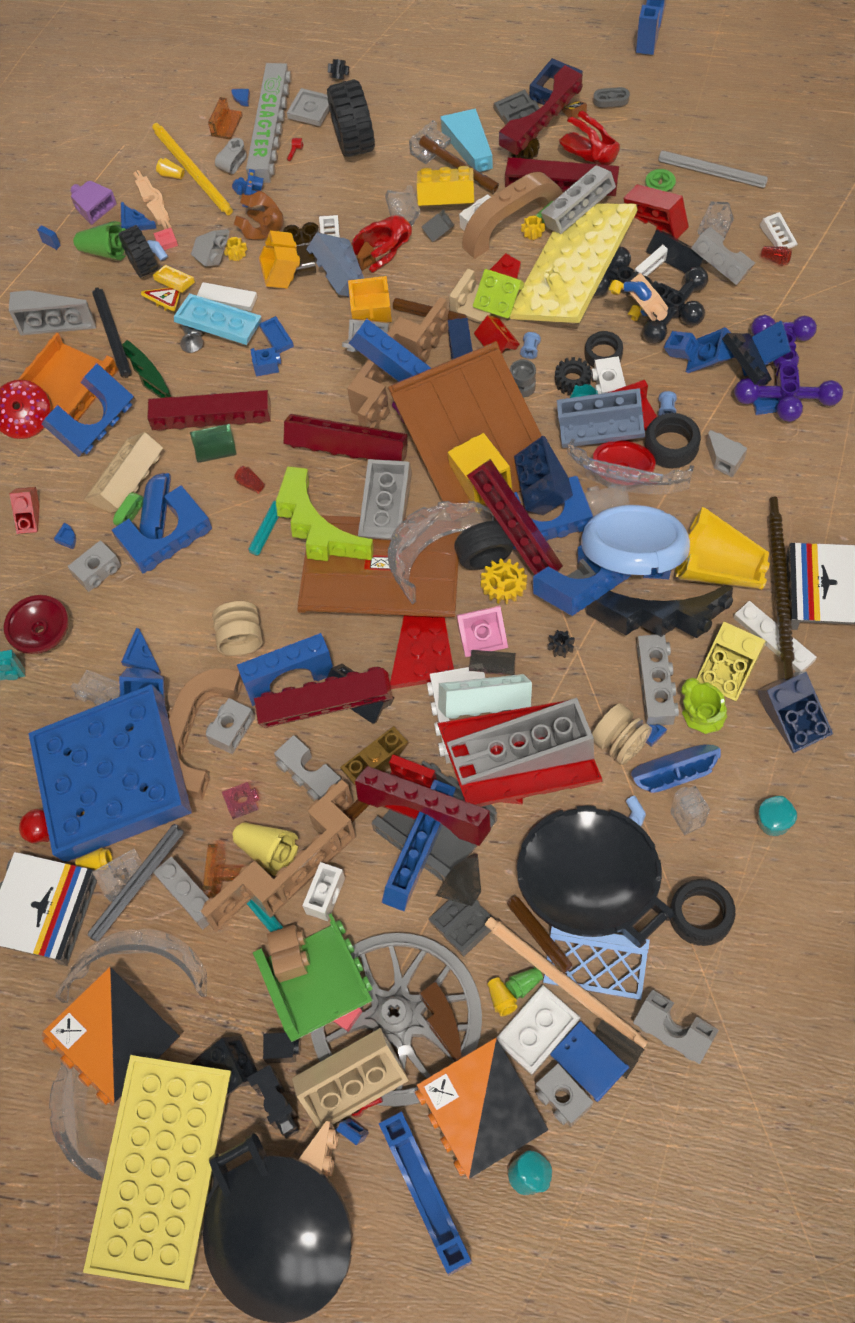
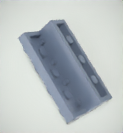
M640 388L557 400L562 448L645 437Z

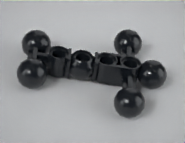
M618 247L594 296L600 297L608 293L610 279L618 280L624 284L625 282H630L639 274V272H634L629 267L631 255L625 247ZM698 266L689 268L684 275L685 284L679 291L657 281L653 283L648 276H644L668 307L665 319L661 321L657 319L652 321L650 319L644 324L642 334L647 342L652 344L662 342L667 335L666 326L672 318L681 316L682 321L690 326L698 325L703 321L705 317L704 306L698 301L686 302V300L693 291H700L706 287L709 279L704 268ZM621 289V293H626L627 295H630L629 292H625L623 289Z

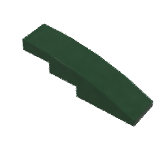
M126 340L122 347L126 357L130 359L134 371L138 373L143 387L159 398L171 397L163 377L154 364L140 349Z

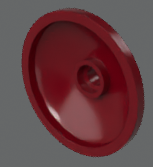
M47 595L29 596L17 602L7 613L3 627L4 635L9 644L17 651L26 654L43 653L55 647L64 638L69 626V617L65 607L57 599Z

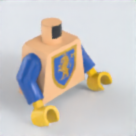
M641 273L630 282H625L624 284L618 280L612 281L609 290L613 295H619L621 289H623L625 292H629L639 305H633L627 315H632L631 320L637 321L641 314L642 316H648L652 321L665 319L668 310L667 305Z

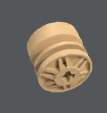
M234 601L225 603L213 611L212 619L216 632V645L220 653L228 656H241L250 654L261 647L263 640L259 626L258 610L254 604L245 601Z
M619 703L602 718L592 735L594 743L603 750L613 745L609 755L613 758L617 757L616 761L624 765L643 748L651 734L652 727L648 724L643 725V720L640 718L631 722L633 712Z

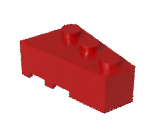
M637 184L623 198L625 204H636L638 210L634 218L644 224L648 222L656 226V230L665 231L678 239L689 228L682 195Z

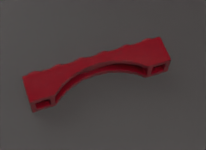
M564 65L554 75L553 91L547 102L528 116L510 120L499 131V146L515 155L524 150L533 138L535 139L544 127L548 126L550 120L557 116L561 109L568 105L576 94L580 93L583 87V75Z
M369 766L355 780L358 801L376 808L386 805H398L418 810L440 822L461 840L480 846L491 831L490 810Z

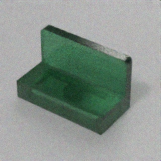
M230 424L190 432L198 463L237 454Z

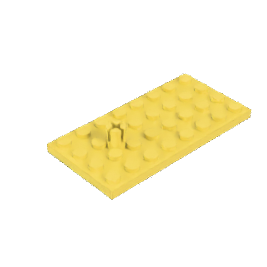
M596 204L562 234L553 231L530 272L524 288L515 300L510 319L580 323L638 210L636 204Z
M130 1055L83 1273L190 1289L212 1176L209 1158L216 1154L231 1071Z

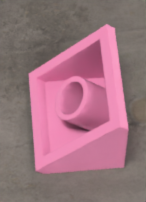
M500 605L457 615L458 632L465 657L508 648Z

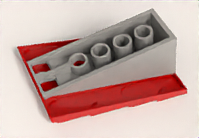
M577 698L437 723L464 800L470 804L482 807L602 782L601 774L594 759V738Z

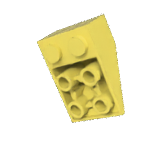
M723 622L697 680L699 683L709 682L717 687L724 696L737 701L767 641Z

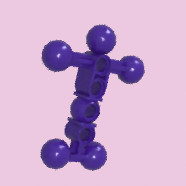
M765 314L757 316L751 323L752 335L760 333L777 322ZM806 315L799 316L793 322H783L791 351L773 361L777 369L776 386L754 385L750 378L742 379L734 388L736 400L743 404H751L758 397L777 398L779 401L776 408L778 417L787 422L796 421L803 413V405L798 398L818 399L820 403L826 406H833L840 402L843 398V388L836 381H824L819 387H800L799 370L797 367L799 355L795 350V340H810L817 331L815 320Z

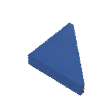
M121 202L122 228L128 229L137 225L140 230L157 229L154 221H150L142 213L129 208L124 202Z
M136 628L121 661L122 665L130 668L149 669L160 675L161 672L140 629Z

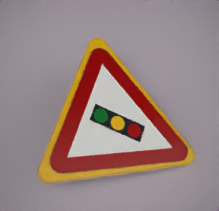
M173 288L141 291V296L155 302L157 307L163 306L165 311L168 309L175 311L180 292Z

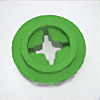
M656 169L646 176V187L666 192L672 191L676 178L668 170Z

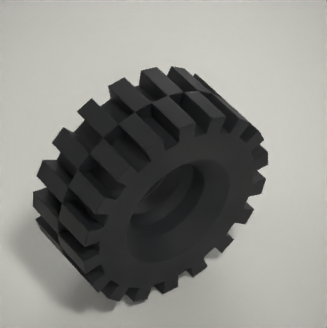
M137 225L118 233L125 254L140 278L158 270L154 254Z

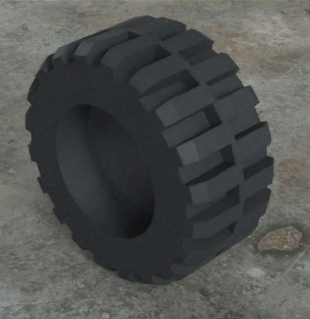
M352 79L330 85L327 88L329 110L343 156L352 157L371 152L375 147L374 131L359 81Z

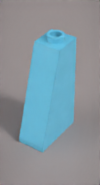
M476 109L440 116L442 133L467 164L479 172L493 169L492 152Z

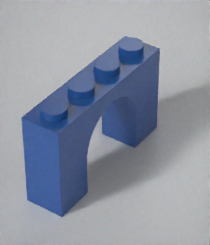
M647 0L646 5H642L639 16L636 53L654 55L666 0Z
M97 363L80 383L101 402L103 407L102 419L95 424H82L74 420L57 405L41 424L78 457L83 453L87 455L94 447L92 444L94 440L98 439L100 441L107 433L105 428L108 425L113 427L120 419L117 415L121 411L126 413L133 405L130 401L134 396Z
M578 476L569 478L573 496L561 503L563 511L557 518L550 521H536L532 519L546 541L556 537L562 538L578 531L583 532L586 524L593 518ZM514 492V494L516 495V497H517L518 500L520 501L517 492Z
M182 485L164 496L169 509L178 518L177 527L170 535L160 539L147 538L138 531L130 519L112 529L116 541L142 574L153 570L156 565L165 559L171 558L176 552L188 547L191 542L206 535L212 529L209 518Z
M580 545L578 547V565L579 561L584 559L596 575L585 579H574L548 566L533 576V594L573 616L612 590L615 586L627 580L631 574L618 573L599 566L586 556Z
M319 633L237 664L251 704L255 706L254 698L261 697L262 693L271 692L270 684L279 675L290 670L304 668L310 670L314 681H320L327 678L333 665L324 638Z

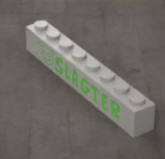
M266 63L246 166L247 175L249 169L255 170L254 176L263 178V183H271L272 175H275L274 161H277L278 157L277 148L280 147L279 135H282L281 122L285 119L284 108H287L286 95H289L288 83H291L292 79L291 71H288L286 63Z

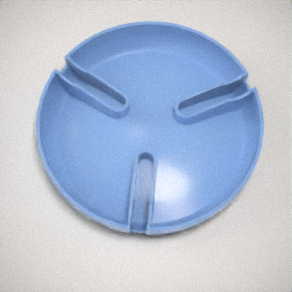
M623 505L606 509L590 519L582 533L581 546L586 556L603 568L624 574L650 575L651 568H656L658 573H662L683 563L689 555L690 538L684 525L671 514L649 506Z

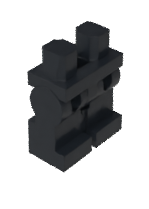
M268 1065L247 1077L251 1087L258 1094L262 1092L265 1098L263 1106L269 1114L267 1117L269 1123L276 1130L279 1129L282 1136L286 1139L298 1133L299 1129L294 1121L298 1115L287 1099L281 1094L285 1092V1089L274 1069Z

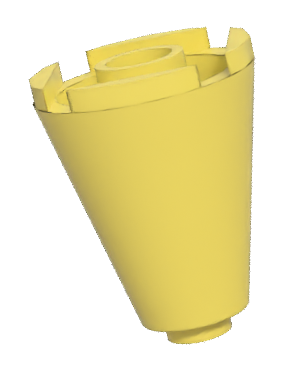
M246 822L237 825L233 830L234 843L269 874L276 876L281 868L287 867L294 861L298 851V846L295 845V839L298 840V836L295 833Z

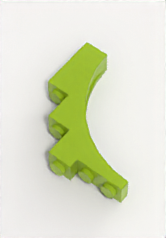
M287 466L276 499L277 516L292 518L290 522L292 537L307 539V559L328 561L330 555L372 560L373 539L352 535L328 523L318 514L308 497V469Z

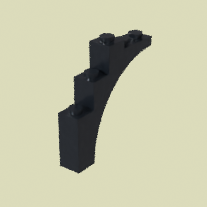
M724 585L713 592L698 597L669 601L632 598L608 591L599 599L586 606V614L624 635H628L642 626L662 637L676 627L698 638L711 629L712 619L730 608L733 603V588Z

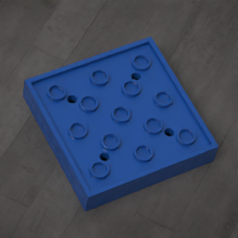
M152 684L28 733L52 854L63 862L76 859L99 848H104L192 813L163 695ZM148 786V789L143 792V789Z

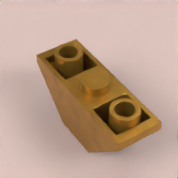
M393 726L343 764L340 769L355 785V780L367 766L382 772L387 771L390 768L389 761L392 755L400 756L408 745V741Z

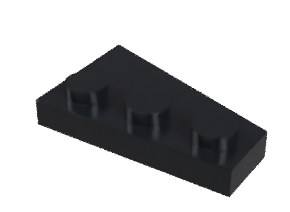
M727 333L722 338L754 385H767L772 380L750 333Z

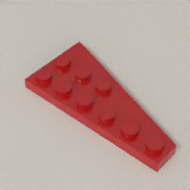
M404 615L390 680L391 689L427 684L431 682L430 674L454 670L445 617Z

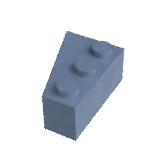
M316 233L307 247V251L309 254L313 253L315 255L317 265L323 267L327 272L326 278L338 295L350 297L348 280L364 279L350 241L346 238Z

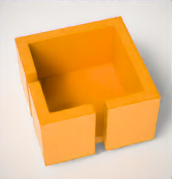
M270 230L265 241L266 246H263L259 256L265 285L267 287L288 289L290 282L294 279L295 270L300 265V257L296 251V242L293 240L292 233Z
M387 276L348 280L352 319L366 320L367 318L369 321L392 322Z

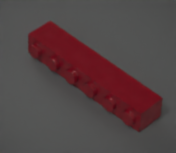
M508 157L505 171V188L525 175L541 172L554 181L561 188L562 192H565L597 165L611 171L616 187L606 196L616 197L619 166Z
M268 390L148 399L147 419L151 429L159 431L164 429L271 422V401Z
M290 414L284 421L283 444L290 445L293 448L304 447L309 448L311 451H326L332 455H348L350 458L360 457L389 461H404L407 455L408 434L296 414Z
M489 459L466 475L533 574L536 575L548 566L558 572L563 567L562 563L492 460Z
M377 666L367 669V672L347 673L346 677L342 678L329 677L325 679V682L321 683L307 682L300 688L286 687L282 689V692L278 693L265 692L261 694V697L254 698L258 724L264 728H269L393 699L388 672L384 668Z

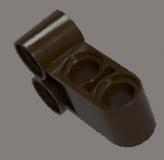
M308 222L300 229L296 225L286 226L283 232L292 233L293 240L296 242L297 255L300 257V265L296 268L297 276L315 274L314 254H309L307 247L316 233H319L318 225L314 222Z

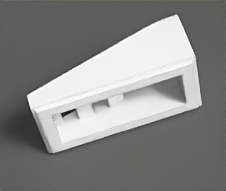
M780 212L763 218L760 227L779 252L797 246V242ZM784 241H788V242H789V243L786 244V245H782V242H784Z
M338 215L320 216V233L335 232V234L327 235L340 237ZM335 226V228L324 229V227Z

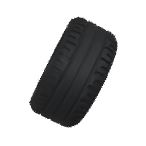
M665 413L653 419L646 430L645 448L653 454L656 464L672 469L684 467L692 462L698 454L701 433L698 425L690 417L680 413ZM672 432L685 437L689 444L682 448L670 449L661 445L656 438L664 433Z
M486 521L473 525L464 530L454 543L460 564L469 570L485 569V566L491 567L492 561L498 564L500 559L505 560L511 554L514 547L498 521Z
M694 879L683 884L674 894L670 905L674 912V916L670 921L675 932L686 942L697 946L713 945L723 940L731 930L736 915L735 904L730 893L719 883L708 879ZM693 896L711 898L719 905L722 911V922L717 927L708 930L692 926L687 922L682 913L684 901Z

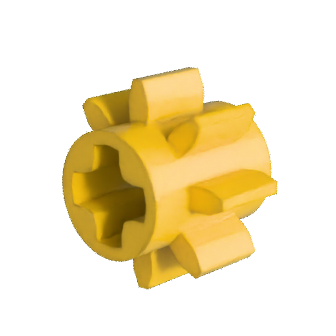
M537 216L524 218V224H521V232H524V237L530 240L542 237V232L545 231V224L542 223V218Z
M231 237L227 240L224 254L228 255L229 260L239 261L246 256V243H242V238Z

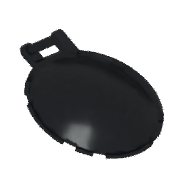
M577 806V809L564 812L559 810L537 823L522 843L517 860V877L522 895L539 918L560 931L584 937H601L620 932L635 946L641 948L646 944V939L664 921H669L674 916L672 909L657 897L662 879V866L654 842L640 825L617 811L596 809V806ZM653 909L657 915L640 932L633 928Z
M252 1133L245 1138L244 1142L222 1154L217 1153L209 1158V1164L219 1185L209 1201L204 1218V1254L216 1285L235 1307L245 1314L271 1323L295 1322L315 1314L327 1305L337 1294L344 1278H346L352 1255H350L351 1238L353 1237L351 1221L339 1192L324 1174H319L308 1163L293 1157L267 1156L259 1137ZM250 1151L252 1159L228 1171L226 1163Z

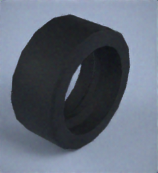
M598 331L587 339L585 359L590 366L594 368L595 360L618 356L621 362L623 342L618 335L609 331ZM605 344L613 347L616 352L613 355L602 357L593 353L592 349L598 345Z

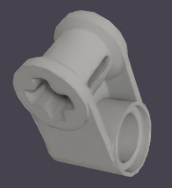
M240 138L231 139L216 156L215 166L230 174H234L247 158V154L243 149V140Z

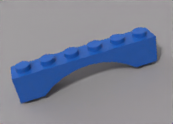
M400 1112L379 1123L448 1276L472 1264V1261L403 1113Z

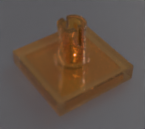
M208 843L202 890L210 899L221 892L223 881H233L239 875L242 868L225 867L226 859L218 844Z

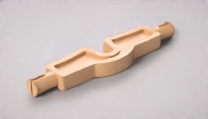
M137 170V173L135 171V183L143 201H151L147 203L149 212L155 218L158 225L162 224L164 230L167 227L171 228L168 222L170 220L168 213L164 208L162 194L159 190L152 187L147 176L143 177L139 170Z

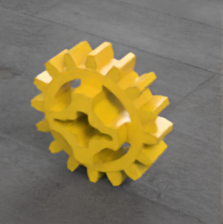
M500 559L499 564L492 561L491 568L485 566V573H481L483 594H489L490 601L497 598L498 604L501 600H504L506 604H508L509 599H512L514 602L517 601V595L522 597L523 590L527 589V575H524L525 569H519L518 562L512 565L511 559H508L507 563Z

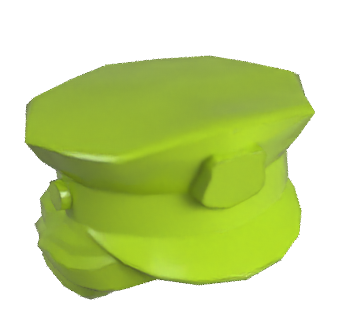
M696 678L687 679L681 688V692L684 695L683 704L685 707L682 714L688 727L704 734L719 731L724 726L723 724L728 717L724 695L709 682L699 683Z

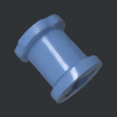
M527 332L523 337L524 345L520 350V354L524 358L534 359L538 354L537 346L541 341V337L537 333Z
M670 391L660 393L658 396L660 402L658 415L676 413L675 402L677 395Z

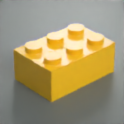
M460 166L458 169L442 167L439 170L423 168L421 171H417L418 206L474 203L473 168Z

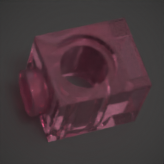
M248 782L222 791L233 820L259 810L256 804L257 801H260L255 788H250ZM241 797H247L245 802L237 803Z

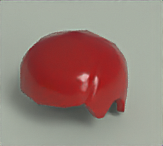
M30 810L20 819L19 833L25 841L32 844L50 841L44 810Z

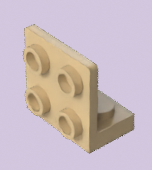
M467 268L450 294V311L466 314L468 319L482 323L487 315L491 316L492 313L473 307L479 285H476L475 272Z

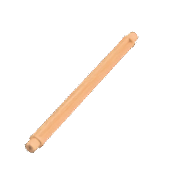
M493 917L487 920L485 926L491 930L492 934L499 937L602 1021L610 1025L617 1033L629 1041L632 1046L634 1044L640 1050H643L648 1041L641 1036L640 1032H637L624 1020L620 1019L604 1004L566 976L565 973L560 972L556 966L526 942L522 941L516 934L505 927L501 921L498 922Z

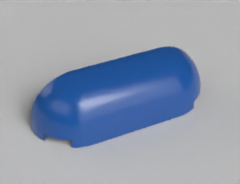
M160 473L153 476L145 486L139 530L143 536L150 539H160L164 536L167 503L164 496L170 490V473Z
M716 745L693 746L643 763L632 770L631 776L636 785L641 789L652 793L660 792L710 774L718 758L721 756V750Z

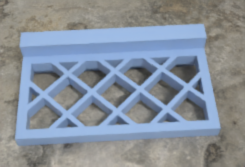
M554 927L551 928L550 937L553 941L566 942L571 949L565 954L566 957L573 953L581 963L573 971L566 972V976L575 981L572 975L584 967L591 980L584 985H578L586 991L641 1000L650 940L646 939V944L638 948L624 935L612 934L601 937H584L572 935ZM570 943L579 944V945H577L576 947L573 948ZM583 945L590 946L595 953L585 962L582 961L576 952ZM594 947L603 948V949L600 950L599 952H597ZM607 949L614 950L619 957L610 966H607L600 956ZM618 951L627 952V953H626L625 955L621 956V954H620ZM631 953L642 955L641 965L632 971L624 959ZM598 957L605 969L594 977L586 964ZM622 961L630 973L618 981L610 969ZM638 970H640L639 979L634 974ZM607 971L616 982L609 989L602 988L596 980ZM544 975L543 983L557 985L554 981L549 979V977ZM632 975L638 983L637 994L626 992L620 983ZM594 981L597 987L589 986V984ZM616 986H619V988L621 989V991L612 990V989H614Z

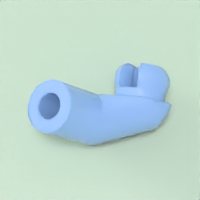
M147 241L150 249L160 261L168 257L158 241Z
M632 796L626 800L631 810L629 818L642 826L646 813L637 797Z

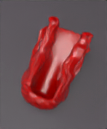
M579 111L577 115L600 132L602 142L593 128L589 127L582 120L569 117L567 122L572 123L587 133L589 139L575 132L567 133L559 139L563 149L596 164H612L620 150L619 142L610 137L605 128L595 118L589 117L586 112Z
M393 215L384 220L373 222L361 229L353 238L351 243L355 255H358L365 242H368L373 248L378 247L370 254L373 258L384 255L389 251L388 254L369 267V271L374 273L377 269L383 267L384 264L389 263L395 256L397 249L409 240L412 234V227L400 215Z

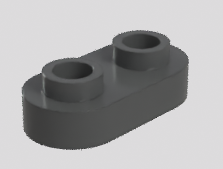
M623 87L598 89L594 92L593 103L600 108L624 106L629 102L630 92Z

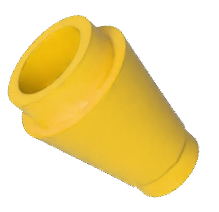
M160 158L156 166V172L164 177L182 179L185 173L184 168H181L167 158Z
M103 848L76 858V866L92 869L93 871H105L113 864L110 850Z
M497 977L487 983L495 1012L499 1013L502 1017L513 1013L517 1009V999L501 979Z

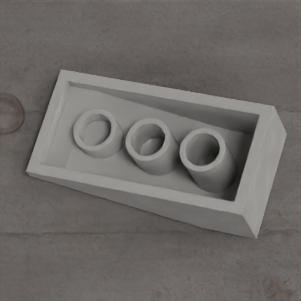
M30 290L10 292L9 312L20 335L96 329V323L87 300Z
M368 459L358 537L387 540L401 539L412 476L410 462Z

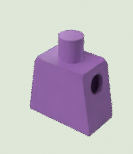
M87 181L82 186L74 184L71 187V199L76 210L91 225L117 205L112 190L95 182Z

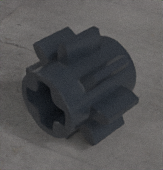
M333 59L332 64L328 63L327 72L331 73V78L344 80V76L349 75L350 67L346 66L345 60Z
M556 630L554 636L549 635L550 643L548 644V650H553L554 657L558 655L566 658L568 652L573 653L575 638L569 637L568 631Z

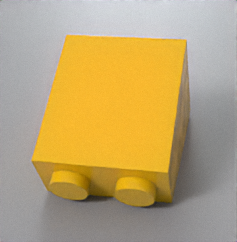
M484 433L447 452L449 465L476 511L487 505L466 475L489 459L492 460L512 490L510 466Z

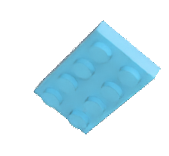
M189 293L174 315V322L247 345L261 323L262 316Z

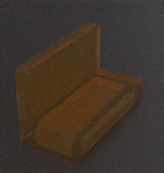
M219 98L208 125L212 137L231 140L243 115L241 111L229 109L227 98Z

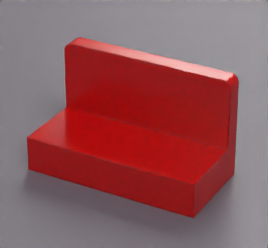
M487 315L474 332L483 346L497 341L501 353L506 348L516 350L520 345L500 318Z

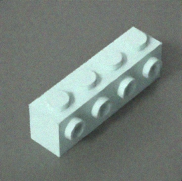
M524 674L439 683L438 709L445 717L458 718L460 715L478 716L486 712L498 713L503 710L531 707L532 682Z

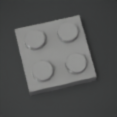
M301 88L287 111V117L296 121L321 126L329 112L327 94Z

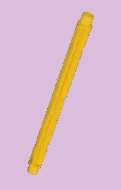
M154 123L152 129L156 136H158L219 209L226 215L232 214L233 209L230 207L229 202H227L164 127Z

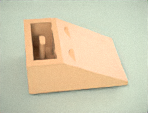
M329 1121L324 1123L299 1158V1160L308 1163L311 1168L319 1174H324L327 1178L333 1175L334 1160H331L332 1149H337L339 1134L336 1133L335 1128Z

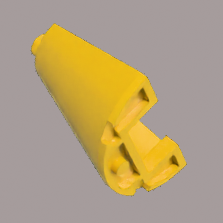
M702 507L690 527L691 531L688 534L690 538L689 555L683 563L675 568V576L681 580L762 590L767 581L765 573L770 565V562H768L769 552L708 509Z

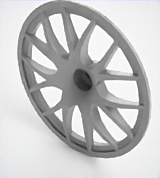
M382 934L353 945L355 951L351 953L353 959L361 957L365 974L373 989L369 991L373 1000L371 1001L372 1007L361 1013L349 1032L341 1028L325 1037L324 1026L311 1032L314 1049L321 1062L332 1056L328 1043L360 1029L367 1028L374 1032L381 1028L389 1043L393 1044L398 1050L399 1061L404 1071L406 1070L408 1057L427 1079L431 1075L423 1067L412 1049L413 1037L426 1038L437 1046L452 1063L455 1061L422 1015L427 1010V1007L421 1001L420 995H410L408 991L410 982L425 955L429 953L446 965L443 972L436 979L439 987L451 970L464 991L463 995L445 996L448 1003L467 1001L468 1024L457 1025L458 1032L467 1030L461 1047V1057L476 1050L479 1043L482 1027L480 997L477 987L464 964L444 946L428 938L413 934ZM401 946L421 950L402 978L393 947ZM389 947L395 981L394 986L389 991L378 988L370 972L365 956L366 953ZM391 1007L393 1009L399 1007V1017L396 1018L394 1015L389 1017V1009ZM403 1085L397 1087L396 1091H390L381 1096L383 1102L377 1105L399 1107L420 1103L415 1095V1091L418 1088L402 1090Z

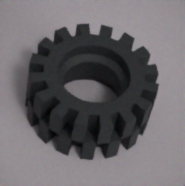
M571 357L570 361L568 358H565V363L561 360L559 365L556 366L555 386L557 385V389L561 390V393L565 394V392H568V396H571L575 385L591 384V367L587 365L585 360L582 362V358L575 360V357ZM570 373H575L580 375L581 377L579 379L571 380L566 378L565 376Z

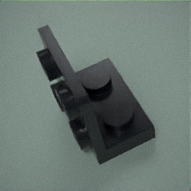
M241 1035L221 1038L190 1063V1065L231 1071L227 1096L239 1087L249 1086L250 1083L247 1077L257 1072Z

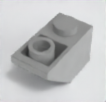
M228 229L214 230L196 237L191 255L204 266L219 265L230 231Z
M712 430L708 432L706 446L714 469L733 477L745 460L747 448L739 442L726 438L721 433H716Z

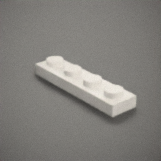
M747 602L734 614V619L751 634L766 640L765 646L780 657L779 625L752 602ZM793 638L792 647L794 648L793 652L795 655L793 669L796 672H804L815 662L817 657Z

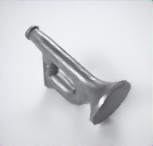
M181 324L185 334L180 340L181 349L188 353L201 349L203 339L200 335L204 332Z

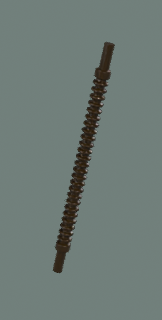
M773 496L769 499L771 514L768 518L769 527L771 528L770 541L772 543L771 552L773 553L776 613L778 615L777 624L779 625L778 635L780 636L779 646L781 647L780 660L783 662L784 678L786 680L794 676L793 661L795 660V655L793 652L794 648L792 647V622L790 620L791 611L788 599V579L786 578L787 569L785 568L786 558L784 553L785 545L783 543L784 534L782 533V515L779 513L778 498Z

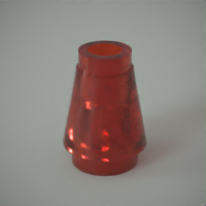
M764 246L761 252V258L781 266L784 264L788 265L792 256V249H788L787 246Z
M243 465L234 475L237 484L258 494L265 487V483L250 467Z

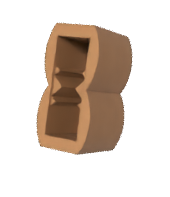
M292 925L267 933L272 965L278 981L284 982L308 974L307 966L310 965L307 951H303L302 945H305L306 941L302 930L298 931L296 926Z

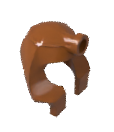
M257 191L252 195L242 194L241 204L251 208L256 205H263L265 208L264 211L251 209L247 211V215L260 224L258 228H254L248 219L236 216L233 225L238 226L242 230L246 239H264L268 237L270 230L280 231L284 224L283 214L268 195L262 191Z

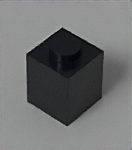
M286 1033L263 1034V1059L267 1064L296 1062V1055L301 1053L300 1039L291 1042Z

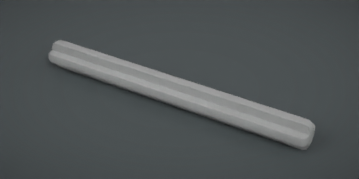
M664 150L659 155V161L761 188H765L768 180L767 176Z

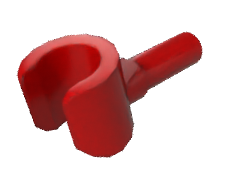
M302 138L292 139V148L287 161H291L296 149H303Z
M382 1097L360 1108L359 1112L351 1116L354 1118L361 1117L365 1109L382 1103Z

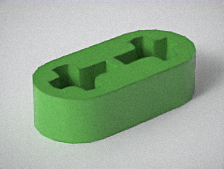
M134 492L129 493L114 515V525L118 526L127 519H130L132 522L142 507L143 496Z

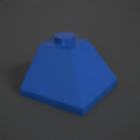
M724 327L697 338L700 346L692 362L688 361L686 372L691 373L735 358L722 340L727 333L731 332Z
M126 668L119 676L120 697L152 684L163 695L165 703L164 677L149 669Z

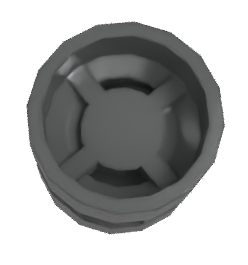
M526 359L515 361L510 366V372L523 398L529 397L536 388V367L531 361Z

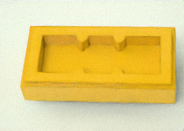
M167 265L153 274L155 281L182 293L195 283L194 277Z

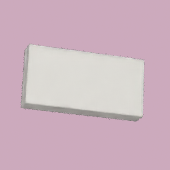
M662 245L637 266L635 272L637 271L644 276H648L666 260L668 249Z

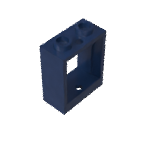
M551 58L529 85V97L531 100L544 105L552 94V90L543 87L549 78L554 79V75L564 65L582 75L583 71Z
M468 318L448 320L451 360L472 352L473 349Z

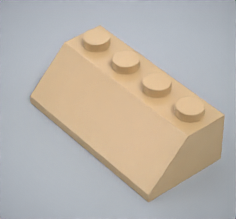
M145 432L127 438L84 500L110 513L116 512L129 493H135L138 490V483L149 474V467L160 458L159 453L163 447Z
M381 1028L292 1078L297 1098L319 1130L326 1121L334 1124L409 1081Z

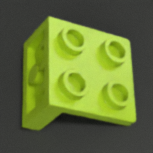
M484 269L473 307L509 319L518 291L524 288L525 283L522 280Z

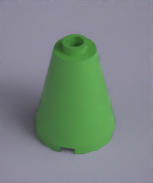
M112 221L77 232L73 242L78 251L112 260H122L126 255H123L125 250L122 247L118 233L126 229L120 226V222Z

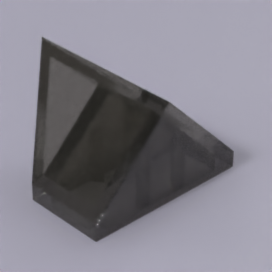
M473 853L455 865L435 896L472 906L481 893L478 854Z

